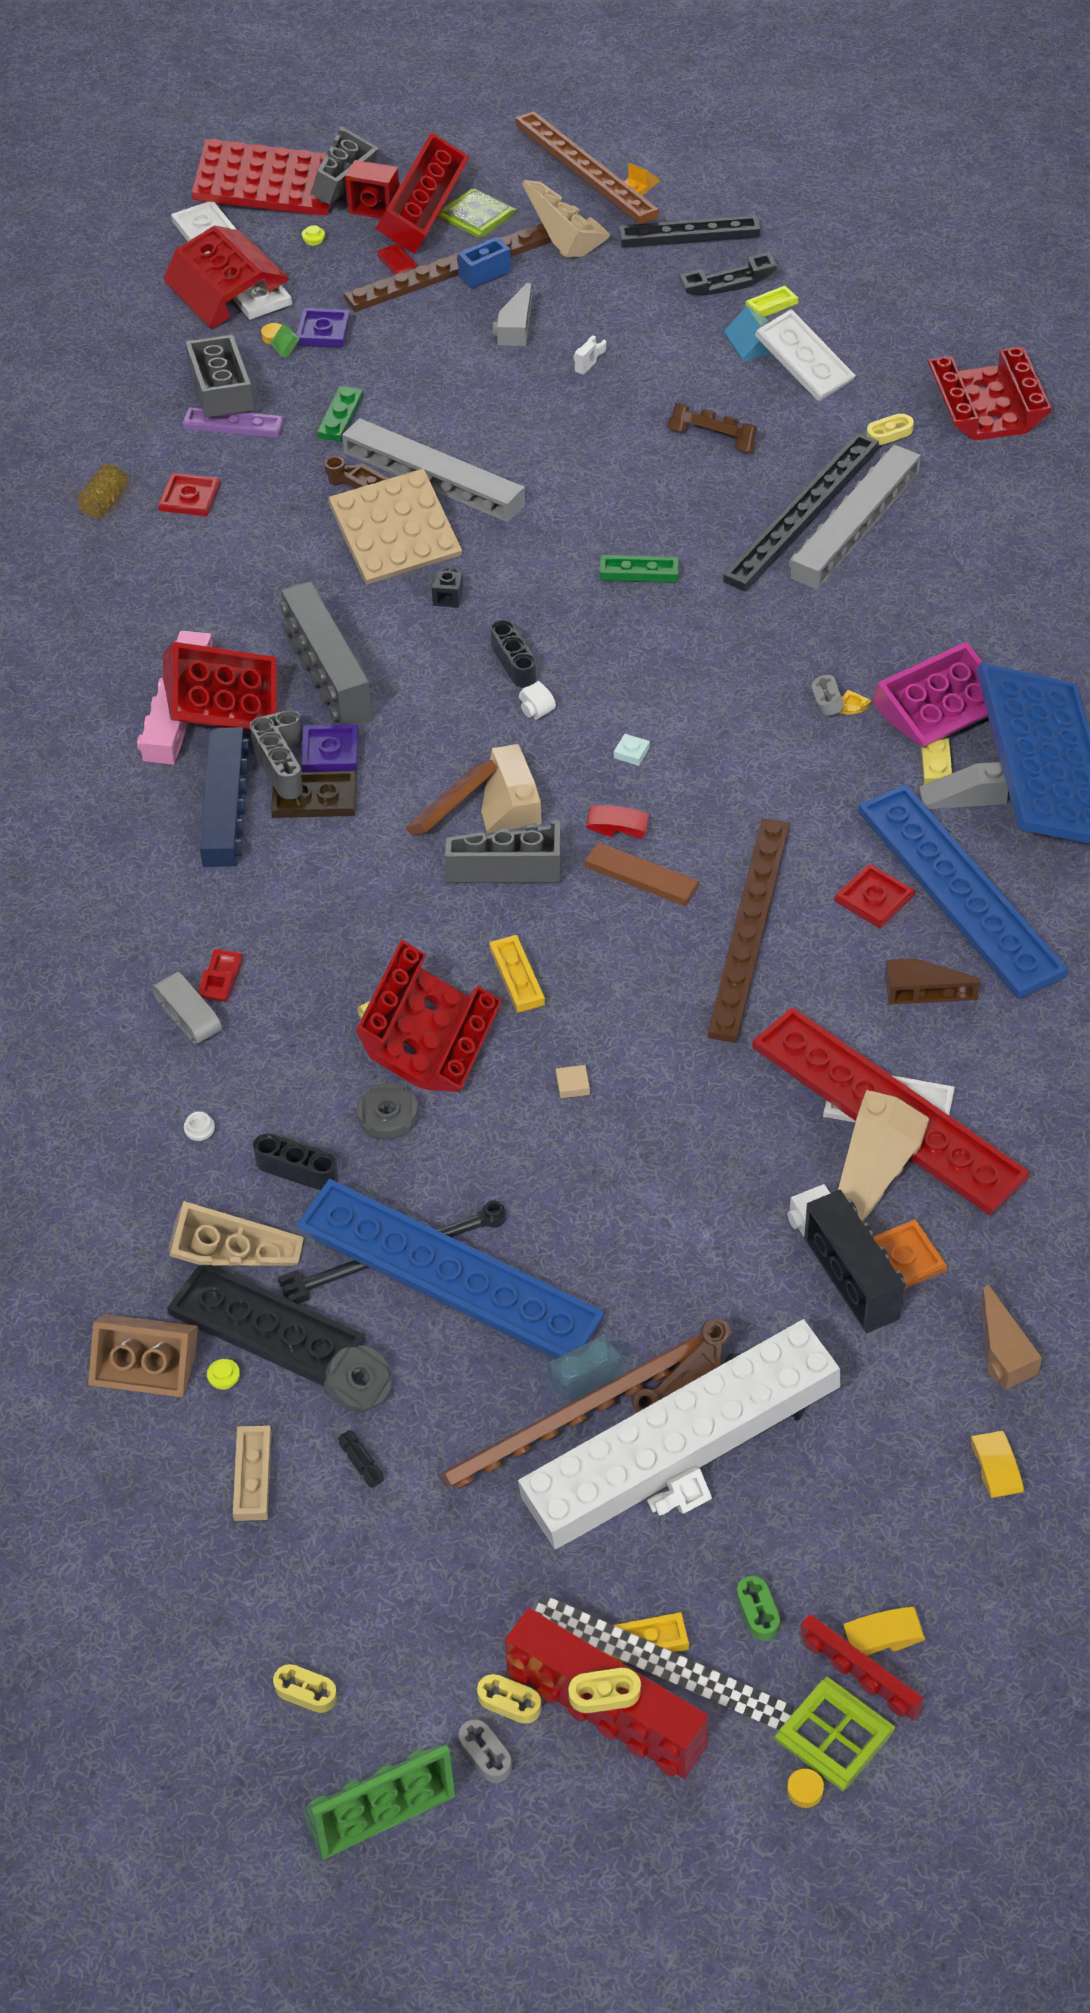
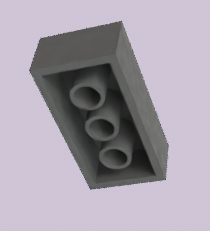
M233 334L185 341L188 368L204 416L219 417L223 414H239L253 410L251 383Z

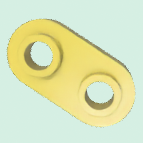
M895 414L870 423L867 427L866 436L879 441V445H884L911 435L914 421L909 415Z
M627 1668L579 1674L569 1684V1701L574 1709L582 1713L630 1707L640 1697L641 1682L638 1675ZM619 1688H626L629 1692L619 1694L617 1690ZM590 1693L593 1697L585 1700L581 1698V1695Z

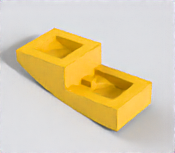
M1004 1431L971 1436V1446L981 1466V1477L990 1497L994 1498L1024 1492L1019 1469Z
M914 1607L879 1612L844 1623L849 1643L866 1656L890 1648L893 1652L926 1640Z

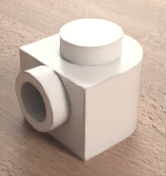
M540 681L525 687L519 694V699L522 701V711L529 718L533 717L537 720L556 708L552 694Z

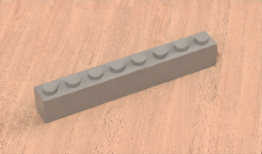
M359 418L342 434L345 454L397 476L424 468L435 492L506 522H509L525 506V488L363 419Z
M893 445L887 453H883L880 461L869 469L866 477L862 481H858L850 495L844 497L842 504L831 512L824 524L819 525L811 539L808 538L805 541L803 548L798 553L793 554L789 562V567L791 568L790 578L818 590L919 474L921 455L897 445Z

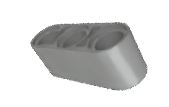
M176 972L152 985V991L156 1000L159 1003H163L161 1006L174 1021H179L177 1025L190 1040L194 1039L192 1041L194 1045L222 1031L217 1015L180 972Z

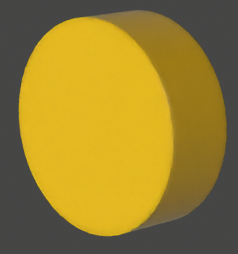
M270 323L263 326L261 329L262 340L270 344L282 325Z
M799 1769L791 1774L788 1779L787 1794L795 1805L802 1808H810L817 1805L822 1799L824 1783L817 1772L811 1769Z

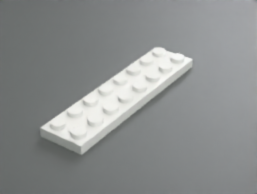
M206 202L171 214L172 222L187 241H190L214 225L236 230L215 202ZM259 282L233 298L249 320L292 305L291 296L282 285L269 292Z

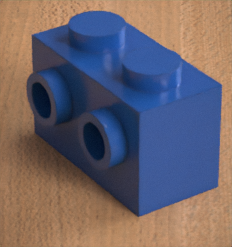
M498 236L458 253L459 277L471 289L510 272V248Z

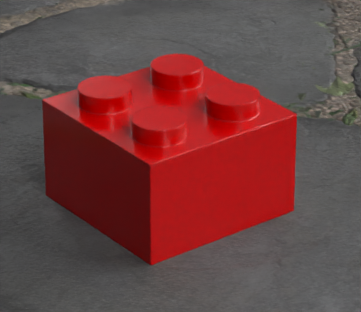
M354 160L345 175L348 211L350 214L381 219L399 188L398 167Z

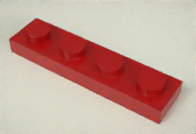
M809 1614L801 1623L802 1641L809 1650L816 1654L822 1652L831 1659L830 1662L837 1671L844 1675L850 1673L858 1679L860 1687L872 1696L876 1694L887 1701V1706L893 1713L899 1717L906 1715L914 1721L922 1712V1696L813 1615Z

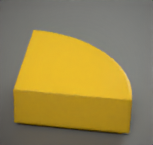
M847 690L842 696L844 706L838 713H861L871 706V700Z

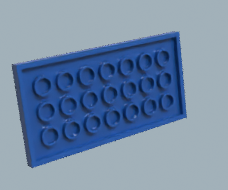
M981 662L976 672L1018 828L1028 832L1090 844V727L1077 684Z

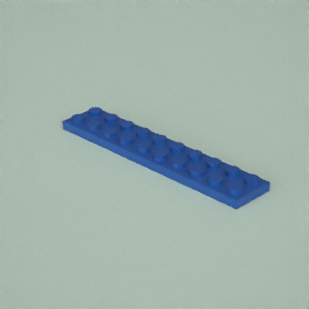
M906 784L859 804L858 813L1017 999L1067 977L1068 968Z
M331 1179L327 1181L296 1225L297 1232L571 1367L575 1366L604 1320V1311Z

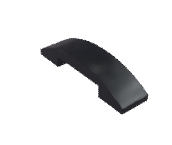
M766 252L747 257L748 265L706 276L703 269L680 274V280L687 293L712 295L752 286L777 270V265L771 253Z

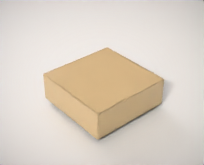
M585 1065L556 1068L560 1098L590 1095Z

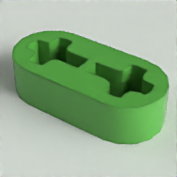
M757 1576L743 1578L738 1583L737 1601L749 1632L758 1640H771L778 1634L780 1617L768 1586L763 1579ZM748 1588L758 1592V1603L754 1604L752 1596L747 1594ZM762 1612L765 1621L770 1622V1628L764 1629L762 1624L758 1625V1613Z

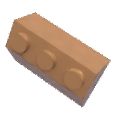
M108 1314L102 1315L93 1322L88 1385L183 1398L196 1355L198 1326Z

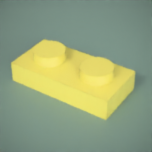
M942 738L923 748L921 747L924 784L952 774L949 738Z

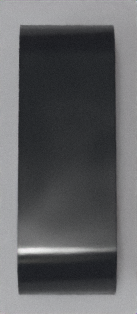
M503 619L495 621L491 625V646L494 653L516 686L520 688L531 686L536 682L535 657L511 621Z
M271 1133L261 1134L253 1142L256 1166L263 1172L317 1190H322L329 1179L336 1182L339 1180L336 1158L327 1151Z

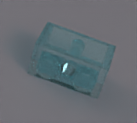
M604 1334L549 1362V1384L565 1406L621 1376L622 1358Z

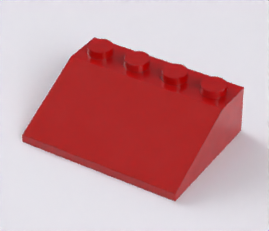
M174 641L164 651L163 682L171 720L224 728L243 727V730L250 731V722L252 720L277 713V657Z

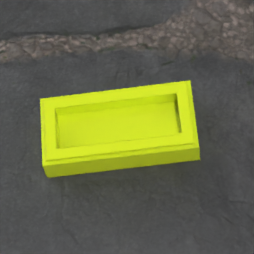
M782 286L747 300L745 307L748 306L763 317L798 304V297L786 286Z

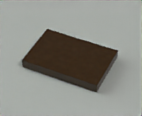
M356 770L301 772L303 792L294 799L282 798L273 786L272 818L355 816Z

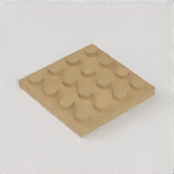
M424 468L340 493L328 499L330 508L366 585L462 555V549Z

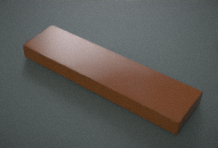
M493 760L477 763L406 826L408 832L411 835L427 833L496 771L497 766Z
M599 842L585 859V867L683 906L688 904L699 888L698 880Z

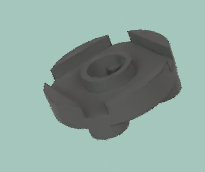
M382 1083L370 1088V1093L366 1094L364 1098L362 1095L357 1102L358 1122L364 1129V1133L370 1137L390 1139L407 1135L412 1131V1127L418 1118L417 1100L412 1093L410 1095L404 1091V1087L399 1084ZM386 1107H391V1111H393L391 1114H382L381 1112H384Z
M359 1345L357 1347L344 1348L330 1360L326 1369L324 1388L334 1401L343 1408L356 1413L366 1412L380 1404L390 1391L391 1378L389 1379L387 1372V1362L380 1353L367 1346ZM361 1372L365 1385L355 1384L351 1374Z

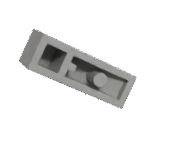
M526 283L499 311L498 321L493 322V336H497V345L526 346L532 305L531 283Z
M1001 762L977 763L919 786L921 801L927 809L1007 804L1008 787Z

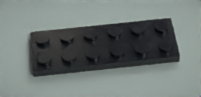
M198 1265L167 1307L170 1316L189 1325L198 1326V1329L322 1386H324L327 1366L340 1350L347 1347L364 1346L366 1343L365 1334L212 1265Z

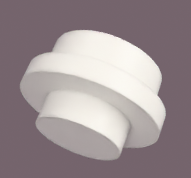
M204 1112L190 1114L184 1123L186 1136L194 1141H202L209 1138L215 1130L213 1119Z

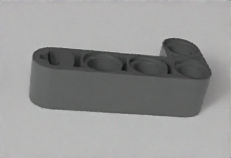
M288 710L252 720L250 722V733L253 751L276 791L285 799L299 797L303 792L301 768L290 747L296 746L302 741L300 715L295 711Z

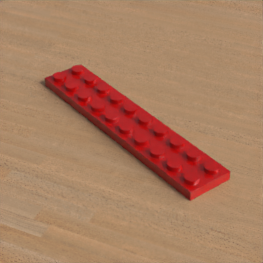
M791 1007L753 1040L752 1048L855 1121L866 1090L897 1097L927 1116L929 1123L921 1147L909 1159L987 1215H992L1029 1179L1030 1171L795 1008Z

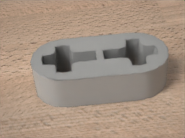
M823 675L816 678L812 683V689L821 713L823 715L838 713L843 708L844 702L835 678L832 675Z
M469 1720L465 1722L459 1730V1744L462 1751L487 1781L500 1783L506 1780L512 1771L511 1756L507 1749L483 1721ZM473 1732L475 1735L482 1733V1748L474 1740L468 1743L469 1733ZM488 1754H490L496 1762L503 1760L501 1770H498L495 1767L489 1769L490 1764L489 1758L487 1757Z

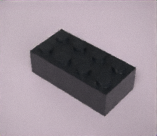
M841 1189L808 1202L806 1206L804 1239L865 1333L867 1334L900 1320L903 1292L906 1287L905 1279L899 1270H895L889 1262V1256L885 1248L878 1246L874 1240L869 1224L863 1223L858 1216L854 1202L851 1199H847Z

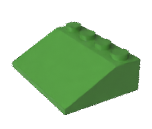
M441 1745L428 1750L421 1749L415 1751L407 1760L394 1766H383L367 1779L349 1782L341 1791L328 1797L320 1796L312 1800L307 1807L303 1808L307 1827L322 1859L331 1857L454 1798L450 1750L447 1745Z

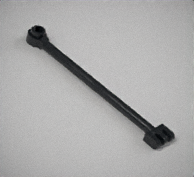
M491 1200L483 1206L481 1211L477 1212V1215L437 1229V1231L449 1237H454L481 1226L497 1228L506 1221V1209H504V1205L499 1201ZM491 1210H497L498 1212H496V1213H491V1212H489V1211H491ZM353 1260L304 1279L301 1278L299 1271L295 1270L280 1276L277 1281L279 1286L283 1287L282 1292L288 1300L300 1304L310 1300L308 1290L370 1267Z

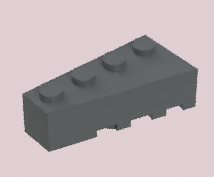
M341 126L317 171L310 194L317 197L321 202L330 205L347 191L345 175L354 160L374 163L379 148Z
M560 819L550 821L549 826L538 827L537 823L525 825L524 830L510 832L509 828L498 829L493 835L485 836L483 832L446 838V882H560Z

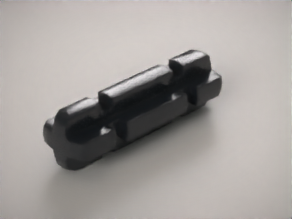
M347 1430L345 1433H342L338 1437L339 1445L344 1452L348 1453V1458L359 1474L364 1476L363 1479L366 1484L371 1488L381 1484L384 1481L383 1472L378 1465L374 1464V1459L364 1445L358 1442L359 1438L355 1432Z

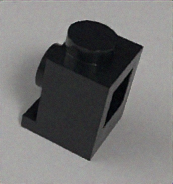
M446 568L444 571L437 570L434 584L431 587L433 606L459 608L463 591V572H458L453 568ZM441 593H452L453 598L440 596Z

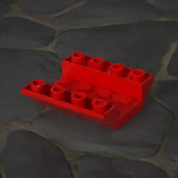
M216 225L177 248L163 278L164 282L210 329L230 318L226 302L258 282L271 292L289 281L288 276L240 230Z
M1024 347L1000 350L998 366H987L985 368L958 371L952 356L928 360L929 367L954 426L974 441L1026 434L1051 413L1052 408Z
M401 939L356 1028V1032L371 1060L416 1087L426 1090L459 1092L464 1085L502 1000L478 985L468 996L421 968L427 954ZM424 1000L431 1001L435 1005L436 1010L428 1009ZM403 1044L410 1045L414 1049L415 1054H408L404 1050Z

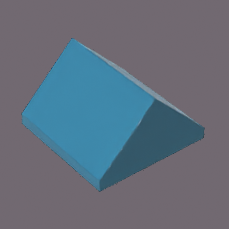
M748 306L724 330V335L742 361L772 354L755 336L756 331L769 323V320Z

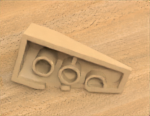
M523 181L522 185L551 241L560 249L559 252L567 258L583 257L609 238L610 234L591 217L587 220L578 214L580 209L574 205L571 206L561 202L562 197L539 181Z
M519 744L492 748L490 760H493L497 769L486 780L481 810L487 834L497 832L498 829L503 828L511 830L525 827L528 824H542L539 794Z
M866 1090L856 1119L838 1190L841 1189L847 1199H851L854 1202L862 1222L883 1197L885 1189L895 1177L897 1178L903 1171L902 1167L920 1149L929 1123L927 1116L897 1097Z
M183 1201L174 1222L168 1247L169 1256L198 1265L294 1266L299 1262L304 1237Z

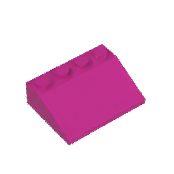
M965 642L878 682L872 702L887 722L923 748L988 717L976 672L977 667L982 661L969 643Z

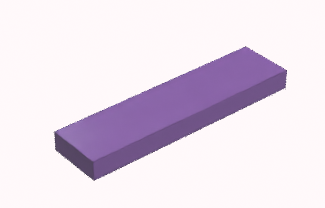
M189 407L183 421V429L279 438L284 425V416L243 412L239 414H223L219 417H205L202 408Z

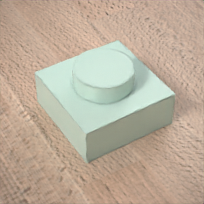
M624 734L614 750V758L639 766L650 748V741Z

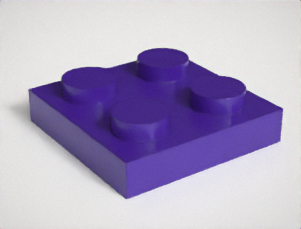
M303 308L296 333L299 338L296 345L344 347L351 318L350 310Z
M358 724L304 725L302 772L357 771Z

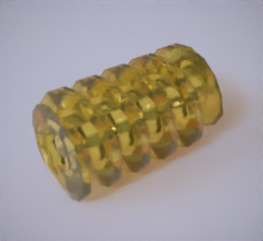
M102 465L84 487L83 491L79 493L77 499L80 509L90 517L102 518L104 513L114 503V500L118 498L119 494L128 485V477L125 472L115 465Z

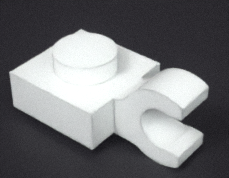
M591 336L581 348L576 350L574 354L575 372L583 375L597 362V356L606 351V340L596 344V336Z
M694 1466L666 1481L669 1491L656 1494L647 1499L651 1511H657L660 1516L675 1507L684 1514L712 1499L700 1468Z

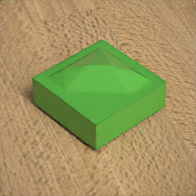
M282 324L270 344L280 356L286 358L298 343L299 338L289 326Z

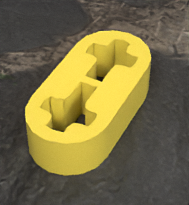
M291 1664L278 1668L274 1674L275 1692L286 1701L319 1713L331 1710L337 1702L336 1686L327 1677ZM291 1676L295 1677L297 1685L290 1684L288 1688H284L282 1680H289ZM322 1689H326L328 1698L321 1697L320 1700L317 1701L315 1699V1693H313L312 1691L320 1693Z
M495 1674L483 1677L478 1683V1700L484 1708L520 1723H531L539 1717L541 1713V1699L537 1691ZM494 1686L499 1687L500 1695L495 1694L492 1698H488L487 1690H492ZM526 1699L531 1700L532 1708L527 1707L525 1711H520L519 1703H524Z

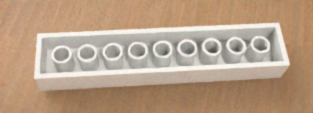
M802 1319L519 1479L518 1484L521 1498L553 1548L557 1549L667 1487L666 1481L694 1466L702 1467L840 1388V1368L805 1320Z

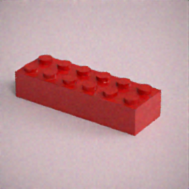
M431 132L375 229L415 254L470 156Z
M527 1608L504 1639L507 1672L511 1679L522 1685L527 1683L537 1689L538 1694L549 1703L557 1701L565 1706L568 1713L579 1721L586 1719L593 1723L604 1737L611 1740L617 1738L627 1744L628 1750L639 1758L646 1756L655 1761L658 1768L666 1775L671 1777L678 1775L685 1780L707 1748L708 1714L531 1608ZM627 1668L634 1671L640 1679V1697L630 1707L582 1713L574 1709L570 1704L569 1684L579 1674ZM619 1688L617 1690L619 1694L629 1692L626 1688ZM590 1693L581 1695V1698L585 1700L593 1697Z

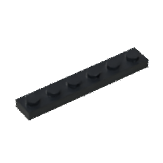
M757 215L620 225L619 235L621 247L760 237V226Z

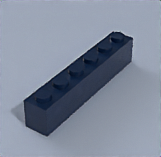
M243 727L210 728L200 839V854L203 867L237 866V856H242L243 853L242 839H239V835H244V820L240 818V815H245L246 812L245 798H242V795L247 794V780L243 778V775H248V758H245V755H250L249 738H244Z

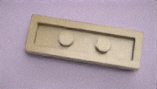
M270 1426L237 1427L233 1497L234 1521L268 1520L272 1434Z

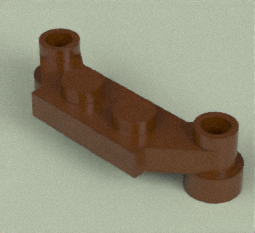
M675 403L667 428L686 432L689 422L737 437L736 449L754 452L757 426L748 423L740 424L738 423L739 419L731 416H724V419L716 417V412L702 409L701 412L689 410L690 406Z
M331 456L324 461L325 473L328 475L329 483L334 486L346 483L357 489L390 479L363 463L359 465H345L343 458L339 456Z
M717 1318L706 1320L701 1326L700 1343L657 1387L652 1390L642 1388L633 1394L631 1404L634 1411L638 1413L723 1365L720 1361L722 1343L727 1340L729 1335L727 1324ZM714 1325L717 1332L715 1336L710 1337L708 1330ZM646 1395L648 1403L646 1406L640 1407L639 1399Z

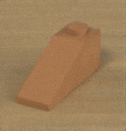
M989 1285L983 1287L981 1313L987 1355V1370L994 1381H999L1006 1390L1038 1375L1042 1357Z

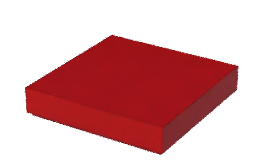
M171 473L158 504L159 511L207 517L220 487V478Z
M869 863L835 895L834 902L881 929L915 896V890Z

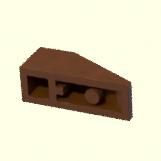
M917 958L886 960L885 983L889 1005L971 1001L978 999L980 984L978 977Z

